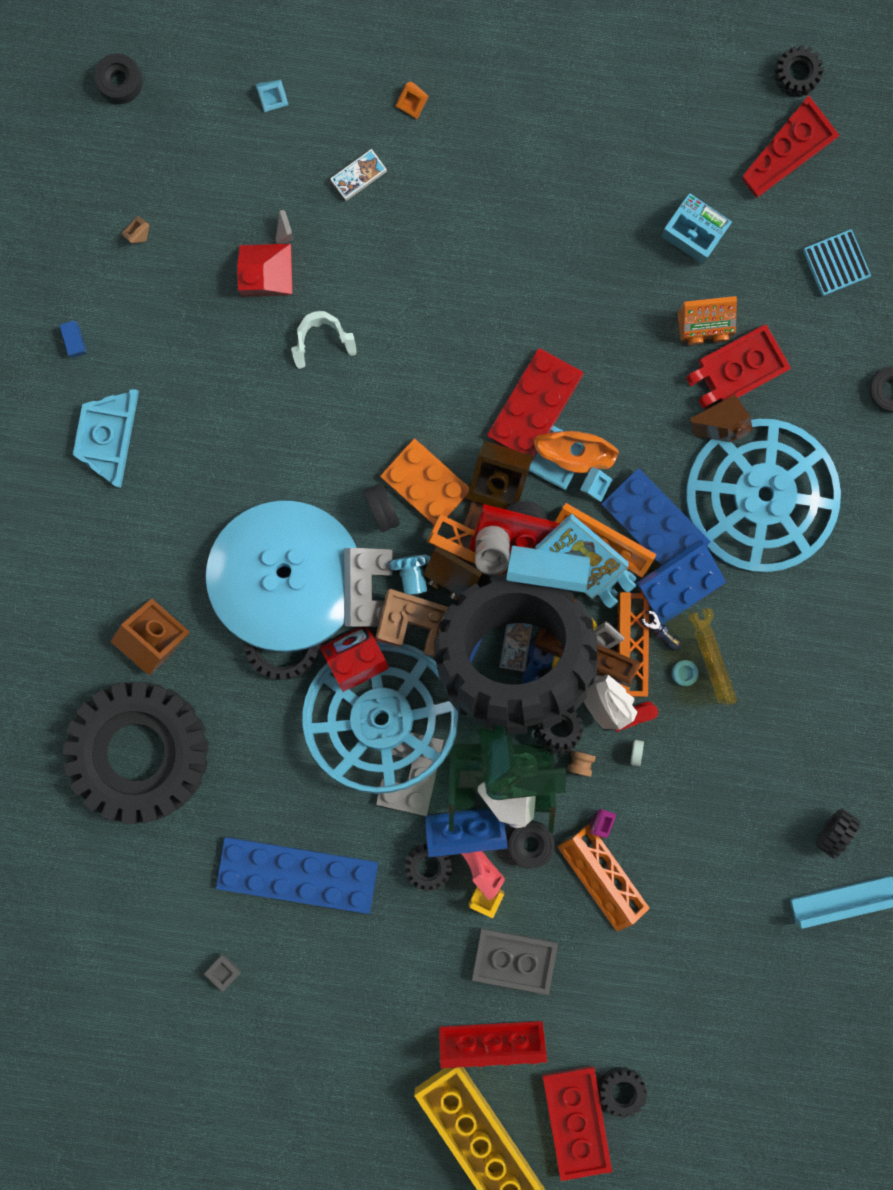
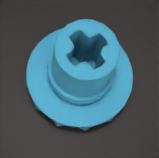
M426 554L395 559L390 563L391 570L400 569L401 571L399 573L402 577L405 594L411 595L427 591L425 576L423 575L425 572L423 565L429 563L430 556Z

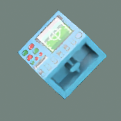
M689 194L665 227L661 237L703 265L732 221Z

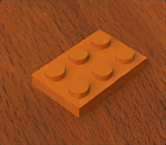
M415 438L380 476L433 525H435L439 514L448 517L464 500L469 491V487Z

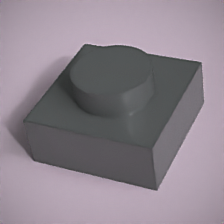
M222 954L204 975L223 992L242 971Z

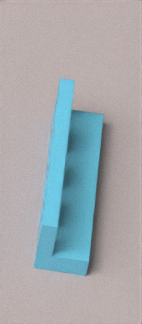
M890 875L791 898L790 903L795 923L803 929L892 908L893 877Z

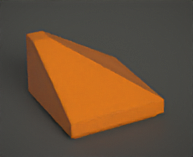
M410 81L406 83L395 107L418 119L429 96L415 83Z

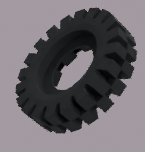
M130 682L103 689L91 696L92 699L89 702L82 704L76 712L78 714L75 720L70 721L67 728L68 740L63 743V755H66L67 763L63 765L66 776H70L73 783L70 786L76 796H82L85 800L83 804L92 812L95 810L100 812L101 817L105 819L122 821L121 824L156 821L181 808L189 801L192 794L196 793L202 783L201 778L206 773L208 765L206 755L209 752L208 739H205L204 731L206 730L201 719H198L194 713L196 710L188 701L185 702L180 697V694L171 689L161 687L162 685L150 682ZM130 724H142L152 728L160 736L164 745V760L160 769L153 776L142 781H131L119 776L111 767L108 759V746L112 737L119 729Z

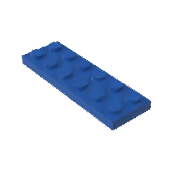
M225 837L216 889L370 914L378 861Z

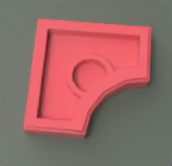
M483 851L462 853L471 868L472 881L487 899L491 900L497 895L505 878Z

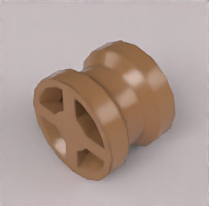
M571 750L570 756L572 759L571 763L567 765L566 770L591 777V765L595 762L596 756Z

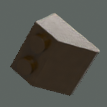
M484 441L477 458L467 499L501 509H506L511 504L519 502L533 456Z
M436 546L423 574L429 578L426 583L439 591L443 586L451 591L449 597L458 602V596L475 583L480 587L486 577L481 571L439 546Z

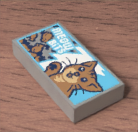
M525 623L506 625L499 668L525 671L533 625Z

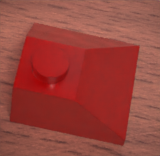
M291 244L240 245L237 268L238 291L242 297L293 295Z

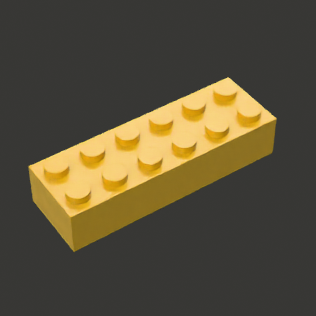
M464 1067L444 1068L415 1088V1098L477 1190H545Z

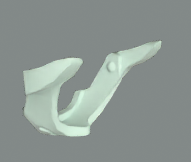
M317 311L306 315L297 329L298 344L291 348L298 369L305 367L304 338L312 326L320 327L324 323L331 325L340 335L339 339L344 343L349 356L356 355L353 333H345L338 319L325 311Z

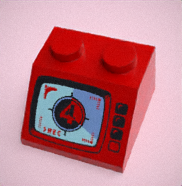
M359 627L320 647L342 692L389 669L368 627Z

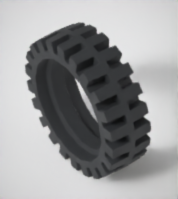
M244 642V652L252 667L260 674L271 679L288 680L304 674L312 667L320 652L321 643L307 648L303 657L298 662L287 667H276L266 662L260 655L259 649Z

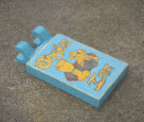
M570 514L536 545L535 549L590 557L588 583L584 593L590 598H594L598 594L603 603L609 608L618 602L615 598L618 593L612 588L616 582H619L626 592H630L636 586L634 583L636 577L626 570L629 562L573 514Z

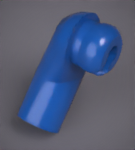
M530 660L522 675L523 684L539 679L538 673L542 667V663L539 660Z

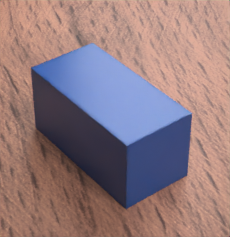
M74 320L59 325L68 356L75 358L87 354L78 323Z

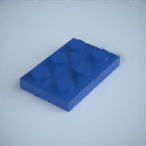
M700 540L636 584L650 608L663 625L726 583L706 544Z
M490 808L425 816L429 857L507 848L504 822H500Z

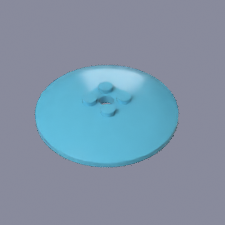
M274 501L252 507L235 517L221 531L210 551L206 568V584L212 607L223 625L231 633L254 647L275 652H291L318 645L334 635L345 624L344 548L357 547L350 534L340 522L315 506L295 501ZM282 566L289 567L291 569L290 576L287 578L278 577L276 574L278 568Z

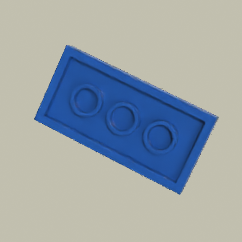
M640 468L602 503L644 548L656 554L655 560L661 566L700 540L706 546L711 542Z

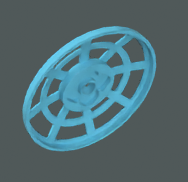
M775 419L751 420L752 427L768 426L767 441L751 442L736 448L732 442L711 439L697 455L690 470L686 488V503L690 521L711 541L707 545L711 553L739 569L752 572H773L798 565L822 547L830 536L838 518L841 489L833 461L824 447L813 436L787 422ZM779 428L800 435L811 443L816 450L804 458L802 454L792 447L778 442ZM719 443L728 456L719 465L713 482L697 480L705 458ZM766 448L765 463L751 466L742 455L754 449ZM777 450L790 455L797 460L798 464L789 471L775 465ZM822 458L827 464L832 477L834 499L819 497L818 480L811 466ZM734 461L743 473L738 478L736 484L721 483L726 469ZM803 472H806L809 478L812 495L797 493L794 479ZM762 487L769 488L772 492V498L768 502L762 501L759 498V490ZM695 491L711 492L712 507L719 523L707 532L697 512ZM720 493L734 495L737 510L725 517L721 507ZM795 504L810 506L806 518L797 527L789 516ZM818 507L832 510L824 532L810 547L802 534L812 523ZM743 517L749 522L756 524L754 539L743 535L733 525ZM781 522L789 533L787 536L779 539L765 540L767 525ZM726 531L737 541L747 546H752L750 562L740 560L728 554L713 540ZM794 541L801 551L800 555L784 562L760 564L763 548L780 547Z
M376 641L381 651L398 652L417 659L418 662L411 673L398 668L388 667V670L371 678L373 689L358 697L350 689L342 692L336 679L331 676L332 671L328 663H326L309 687L302 714L306 743L321 769L345 787L360 792L381 794L407 789L431 775L441 765L452 748L457 733L459 717L458 711L450 701L434 705L429 691L419 681L427 667L439 679L435 660L430 656L423 655V651L404 643L402 646L397 647ZM381 675L395 676L405 680V682L398 691L383 688ZM324 683L336 692L329 707L328 722L312 723L314 702ZM413 687L422 695L426 707L411 710L406 697ZM342 699H345L353 705L350 720L336 721L339 704ZM451 712L449 735L444 748L439 753L428 746L434 734L436 716ZM385 713L389 716V720L385 725H377L375 723V717L378 714ZM428 718L426 733L423 740L420 741L410 734L413 721ZM353 730L359 742L350 753L342 745L337 732ZM329 733L334 747L344 758L335 769L331 768L320 754L313 734ZM403 742L414 749L406 758L393 763L391 749ZM367 748L381 751L382 765L369 764L359 760V757ZM421 754L433 761L418 776L395 785L394 770L411 764ZM353 765L370 772H383L385 786L362 785L348 780L343 775Z

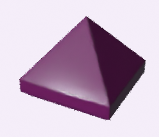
M599 809L590 817V833L608 838L616 814Z

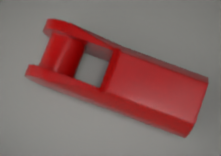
M649 701L634 706L633 708L637 711L634 721L622 729L614 730L618 732L639 723L655 719L658 715L657 707Z

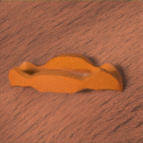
M579 431L552 432L538 435L533 439L535 448L542 457L553 461L568 471L578 473L589 472L591 467L609 469L615 463L619 453L618 449L606 440L594 434ZM576 442L583 443V452L579 455H572L570 452L571 446Z

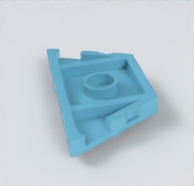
M135 389L120 395L108 396L99 401L82 404L73 451L75 457L118 488L122 486L139 391Z

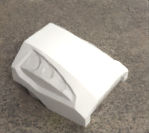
M609 675L595 676L594 684L587 688V698L583 701L594 719L604 729H622L633 722L637 711L632 706L634 698L626 693L625 688Z

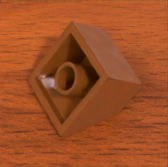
M151 598L120 625L111 643L150 676L167 660L189 635L190 631Z

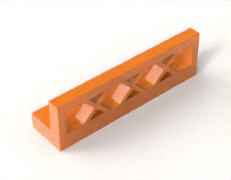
M565 503L555 522L562 523L570 514H573L629 562L628 570L643 578L655 559V553Z
M439 514L427 539V543L435 547L439 546L450 554L476 566L475 552L463 547L460 540L461 537L467 535L473 536L474 530ZM442 522L452 526L455 537L446 539L437 534ZM457 529L465 533L459 535ZM507 567V569H506L505 571H503V572L500 573V574H496V575H501V574L507 573V572H508V567Z
M620 592L618 593L617 631L624 637V640L617 644V653L630 658V652L636 647L642 654V662L639 669L642 667V675L638 671L636 673L642 680V691H629L630 687L620 685L631 696L648 697L649 628L641 625L639 618L643 615V619L649 624V614H646V611H649V604L642 593ZM631 599H643V610L635 616L631 612ZM635 622L643 629V636L636 642L630 637V626ZM642 640H643V650L638 646V644H639Z
M590 823L573 837L557 846L617 932L633 925L650 909L601 838L590 833ZM585 834L592 841V848L587 847L582 840ZM599 856L603 857L606 861L607 869H603L599 864ZM614 878L621 882L622 891L615 887ZM629 899L633 900L639 908L637 912L634 913L630 908Z

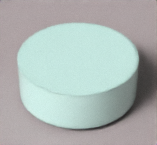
M635 740L633 742L630 762L632 766H641L644 741Z

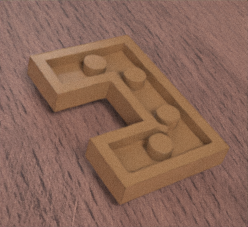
M389 589L386 592L375 640L400 647L403 644L407 623L429 630L423 655L435 658V638L440 633L439 623L448 607Z

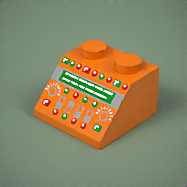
M736 296L684 302L677 312L681 342H688V345H699L704 343L703 340L713 339L714 343L729 341V337H732L736 332Z

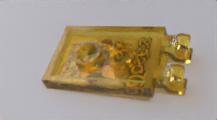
M710 608L701 610L703 614L702 620L699 619L697 612L689 614V621L694 626V633L719 704L730 705L738 702L712 627H710L714 616L713 611Z

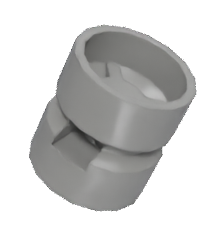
M489 526L480 530L476 536L475 563L477 568L485 574H500L509 566L510 538L504 529L497 526Z

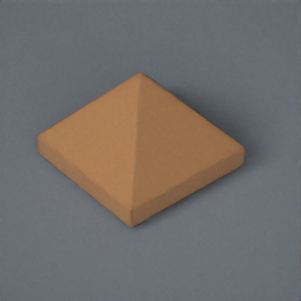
M137 216L124 229L121 235L131 243L146 242L149 224Z

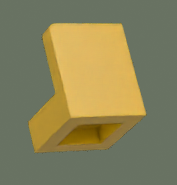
M476 887L470 899L469 907L493 918L504 896V892L500 889L495 897L488 900L482 891Z

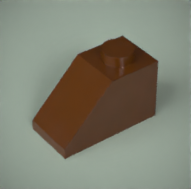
M736 395L690 418L692 432L698 437L732 442L745 437L749 432L753 431L751 416Z

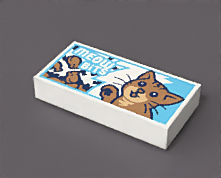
M371 149L333 176L331 182L344 200L347 201L385 174L387 169Z

